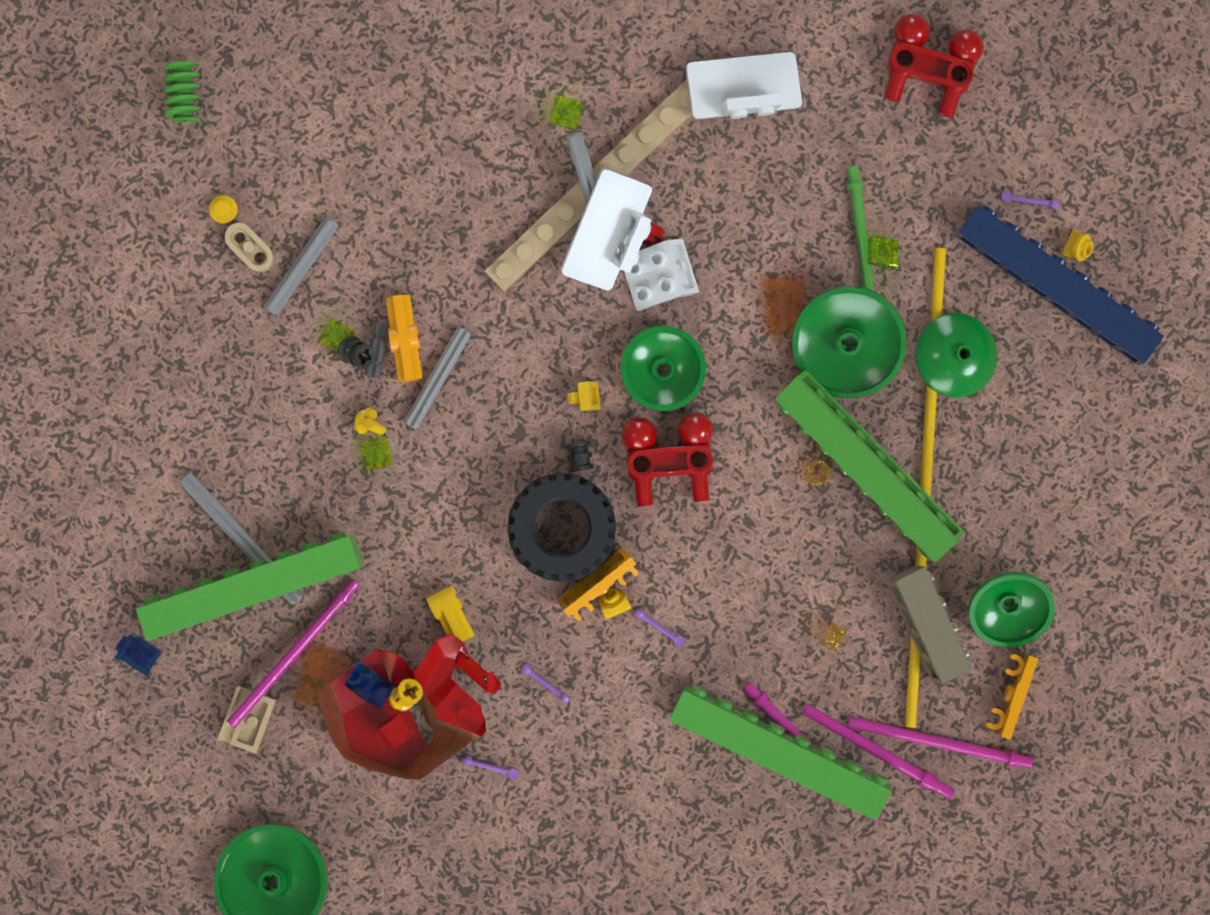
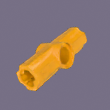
M411 295L386 298L390 322L388 333L391 351L395 356L398 382L423 379L419 356L421 346L420 340H418V327L414 322Z

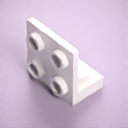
M683 239L666 240L640 250L637 264L632 266L630 273L624 271L637 311L677 297L699 293Z

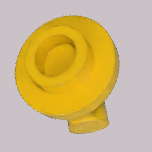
M1072 229L1061 256L1079 262L1084 261L1093 251L1094 245L1091 236Z
M373 408L361 410L354 420L355 431L359 434H364L369 430L378 435H383L386 427L375 421L377 411Z
M609 589L599 599V605L605 619L632 609L625 592L621 589Z

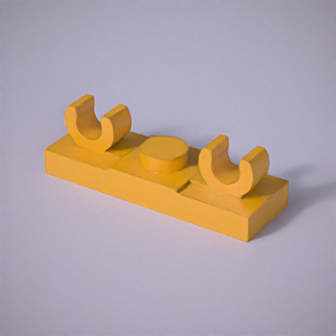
M622 547L606 559L595 571L586 575L556 600L569 617L573 615L576 620L581 621L582 618L578 614V610L581 607H587L592 612L594 609L589 601L605 594L609 587L614 584V581L617 580L622 586H625L624 573L630 571L635 577L638 576V572L634 567L636 563Z
M1009 654V658L1016 660L1017 667L1014 670L1007 668L1003 670L1008 675L1016 676L1013 684L1007 685L1003 695V701H1006L1005 711L1003 712L996 707H991L990 711L997 713L999 719L994 724L985 722L988 728L998 729L997 735L1010 740L1039 660L1024 654L1023 659L1019 655Z

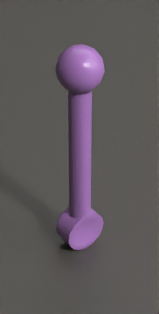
M1008 191L1001 194V200L1004 203L1017 201L1045 205L1051 209H1057L1060 205L1059 201L1055 198L1049 201L1014 196Z
M638 608L635 610L634 616L636 619H643L672 639L677 647L684 645L685 639L681 635L676 636L645 615L643 609Z
M525 663L521 666L523 674H529L567 704L571 700L534 672L530 664Z
M464 755L461 760L465 766L472 764L508 775L511 780H515L519 776V772L515 768L508 770L472 759L470 755Z

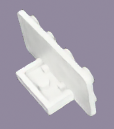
M792 52L691 62L686 66L691 111L695 119L730 116L731 119L747 117V114L758 113V116H767L774 114L775 111L797 109L802 105L796 56Z
M602 169L562 264L561 272L565 276L604 290H610L613 287L620 269L630 273L632 266H635L639 260L641 244L648 237L651 230V219L645 216L643 212L651 195L652 188L640 181L608 169Z

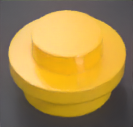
M217 196L209 205L210 216L218 223H230L237 216V204L229 196Z

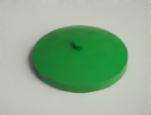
M839 286L826 290L814 297L798 316L792 338L793 355L800 372L802 373L804 370H807L831 396L844 399L865 397L874 394L889 384L903 364L907 344L905 326L894 305L876 291L860 286Z
M280 824L260 825L236 836L223 850L214 873L215 898L223 915H319L328 894V869L317 845L301 831Z

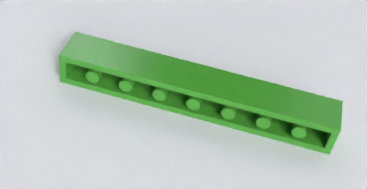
M807 370L799 374L775 398L781 410L787 415H791L799 423L800 429L819 444L821 451L831 456L839 464L840 470L858 484L860 491L864 495L871 497L877 503L879 510L898 525L900 532L915 542L922 555L930 558L935 563L965 534L957 523Z
M345 531L329 536L330 542L319 545L317 540L302 545V552L293 554L292 550L276 554V561L266 564L264 558L248 564L250 569L240 573L239 569L235 568L222 573L223 579L213 582L212 577L195 582L197 588L187 591L186 586L169 591L171 597L161 600L160 596L156 595L143 600L144 606L137 608L136 612L146 641L364 567L365 564L355 535L346 536Z
M685 685L669 721L875 821L878 820L892 792L888 778L876 772H873L871 775L863 771V767L852 760L844 762L836 758L837 754L830 749L821 747L819 750L811 746V742L803 736L796 734L795 737L784 733L785 729L776 723L770 722L768 725L758 720L759 716L751 711L743 710L741 712L732 708L733 703L721 697H718L716 700L708 696V692L697 685H692V687Z

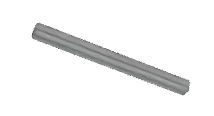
M189 473L181 479L180 484L252 563L264 558L266 564L273 562L193 474ZM296 590L283 596L290 604H295L303 595L300 590Z

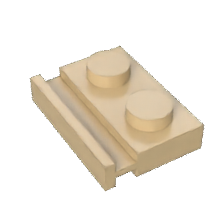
M238 685L217 740L256 754L259 751L277 699L264 695L239 725L234 728L227 720L253 691Z

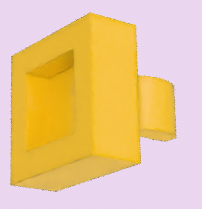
M587 381L577 383L578 392L567 393L568 405L580 404L581 411L601 410L598 382Z

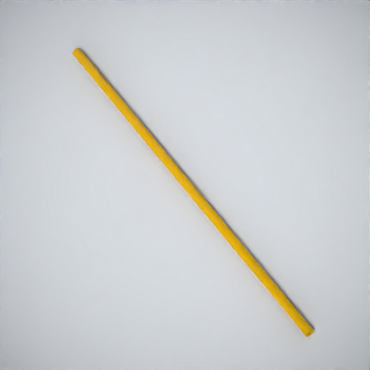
M935 248L930 322L942 316L945 248ZM926 385L920 487L931 497L937 393ZM916 545L915 566L926 567L927 557L922 555ZM911 635L905 727L916 728L921 657Z

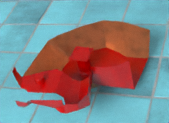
M450 634L435 641L415 671L412 670L401 656L391 651L376 649L319 691L317 695L326 728L344 759L372 771L404 779L421 780L477 737H482L487 731L481 705L451 678L454 669L460 668L487 693H493L494 695L500 689L501 682L493 671L487 672L469 656L463 641ZM405 679L416 680L423 690V695L418 703L422 706L430 727L435 730V735L427 746L410 710L402 712L394 709L389 701L391 691L398 687Z

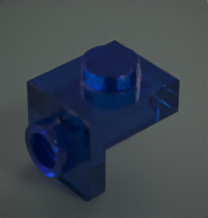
M361 662L356 665L344 684L358 697L379 709L382 708L391 691L396 687L392 681L374 672Z

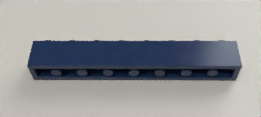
M977 205L955 237L1138 366L1146 363L1164 337V335L1158 332L1160 328L1147 319L1143 321L1135 316L1137 312L1125 303L1118 304L1112 299L1113 295L1108 290L1102 287L1097 289L1091 285L1089 277L1080 271H1075L1074 273L1066 267L1067 262L1055 254L1052 256L1043 251L1044 246L1035 239L1030 238L1027 240L1019 234L1021 230L1010 222L1005 224L996 218L998 214L993 209L985 205L983 207Z

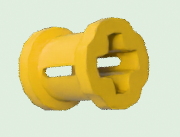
M414 679L403 680L398 687L391 691L389 697L391 706L402 712L407 711L421 699L423 695L422 687Z

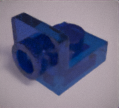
M133 633L128 637L124 635L115 647L118 653L114 658L118 661H124L147 676L163 651L136 633Z

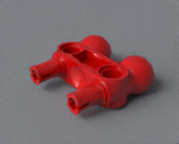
M917 14L905 15L897 21L894 27L896 41L893 44L886 68L890 78L884 99L899 103L906 80L910 78L941 86L944 89L938 114L954 118L960 96L968 92L970 82L974 76L975 63L983 54V40L978 33L964 29L956 32L951 37L948 44L950 55L922 48L930 34L928 23ZM905 52L910 56L911 63L909 66H901L897 62L898 53ZM953 68L963 70L965 78L962 82L953 80L951 76Z
M694 412L683 417L678 425V435L684 445L653 447L657 440V431L653 423L646 418L636 417L625 423L621 438L623 444L628 449L626 450L628 478L635 481L637 507L653 505L651 480H654V477L688 475V477H691L693 502L710 500L708 475H711L710 472H713L711 443L709 442L713 437L714 428L711 420L706 415ZM695 451H702L706 456V460L701 466H694L690 462V457ZM638 456H645L650 461L649 467L644 471H638L633 466L634 460Z

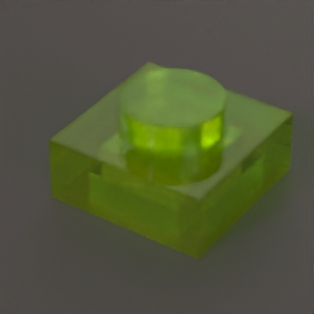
M556 95L549 124L577 131L584 102Z
M872 235L868 239V265L894 270L899 265V240Z
M331 317L318 343L338 353L341 341L348 336H355L357 332Z
M387 437L359 444L366 471L394 465Z

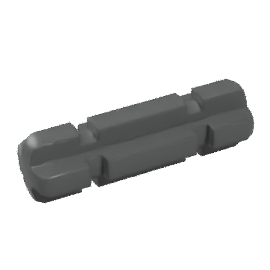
M374 323L372 328L374 336L370 339V346L373 347L376 355L373 364L368 366L364 373L365 376L370 378H379L382 367H380V363H383L386 340L384 339L388 335L389 328L388 325L383 323Z

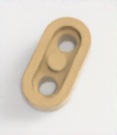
M234 223L227 228L225 232L226 244L250 269L255 272H265L272 267L274 263L273 251L250 227L243 223ZM239 233L245 235V241L242 243L236 242V236ZM259 253L265 255V260L262 263L255 261V257Z

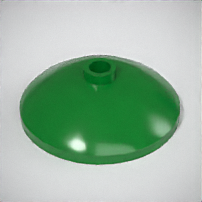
M949 313L933 319L922 330L915 347V363L920 377L933 391L947 397H965L978 392L990 381L997 364V347L991 332L980 320L964 313ZM961 349L966 351L965 359L960 357Z
M656 326L642 331L627 345L621 361V376L627 392L640 405L655 411H671L685 406L699 393L706 376V362L701 347L691 335L675 327ZM660 365L668 367L666 375L658 373L657 368Z
M1007 572L988 579L977 588L970 600L968 613L971 626L981 639L999 647H1018L1036 640L1049 628L1055 614V602L1049 587L1041 579L1028 573Z

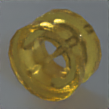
M817 460L807 465L804 474L808 483L820 486L828 482L831 471L828 464ZM814 465H820V470H825V477H820L821 481H815V476H810V470H815Z
M835 623L830 627L822 641V645H829L833 652L839 647L847 632L844 628L839 630L838 625Z

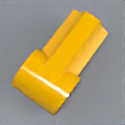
M452 585L426 598L432 613L438 621L440 620L447 635L453 634L461 641L475 636L462 610L463 605L460 599H457L455 595L457 593Z

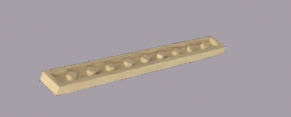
M687 79L593 168L596 180L602 169H608L628 176L692 115ZM580 181L485 270V273L504 292L581 220L587 204Z

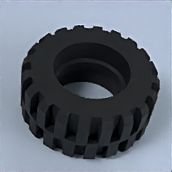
M556 473L542 476L529 483L515 498L508 515L507 533L511 549L514 551L516 558L532 574L549 581L567 582L585 577L595 571L606 560L614 544L616 521L608 498L594 483L578 475ZM564 500L578 505L588 519L589 532L586 541L579 549L569 554H555L548 551L540 544L536 536L535 522L538 514L546 505L554 501Z

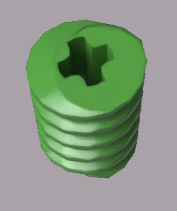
M177 61L168 63L163 67L164 72L169 74L164 77V83L169 85L164 89V94L169 96V98L164 100V104L170 108L165 110L164 115L172 119L173 122L195 123L201 121V118L193 116V112L201 110V107L192 104V101L200 99V95L192 93V90L200 88V84L192 82L193 78L200 77V73L192 71L193 67L199 66L198 63Z

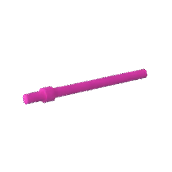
M807 704L802 712L805 716L919 782L918 785L928 791L932 789L949 800L952 798L955 790L937 780V776L927 770L923 772L811 705Z

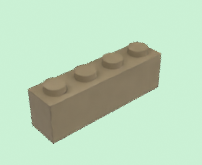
M914 565L886 580L931 681L945 684L971 670L972 668L968 662L970 660L969 653L957 638L958 629L955 623L949 620L945 611L947 609L943 597L937 594L933 585L935 584V579L931 571L926 569L925 566Z

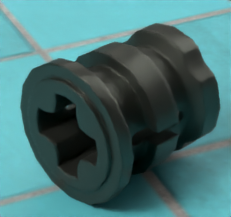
M355 336L344 338L338 347V357L340 360L360 369H366L375 360L376 354L373 347L360 341ZM346 349L353 351V353L347 352Z
M591 441L564 445V449L569 450V455L567 456V460L571 461L569 472L594 468V464L590 463L592 452L588 451Z

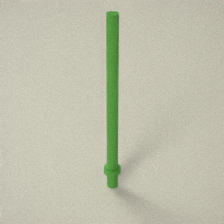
M858 166L847 167L849 184L846 185L847 190L851 194L862 286L874 291L861 191L864 188V184L860 182Z

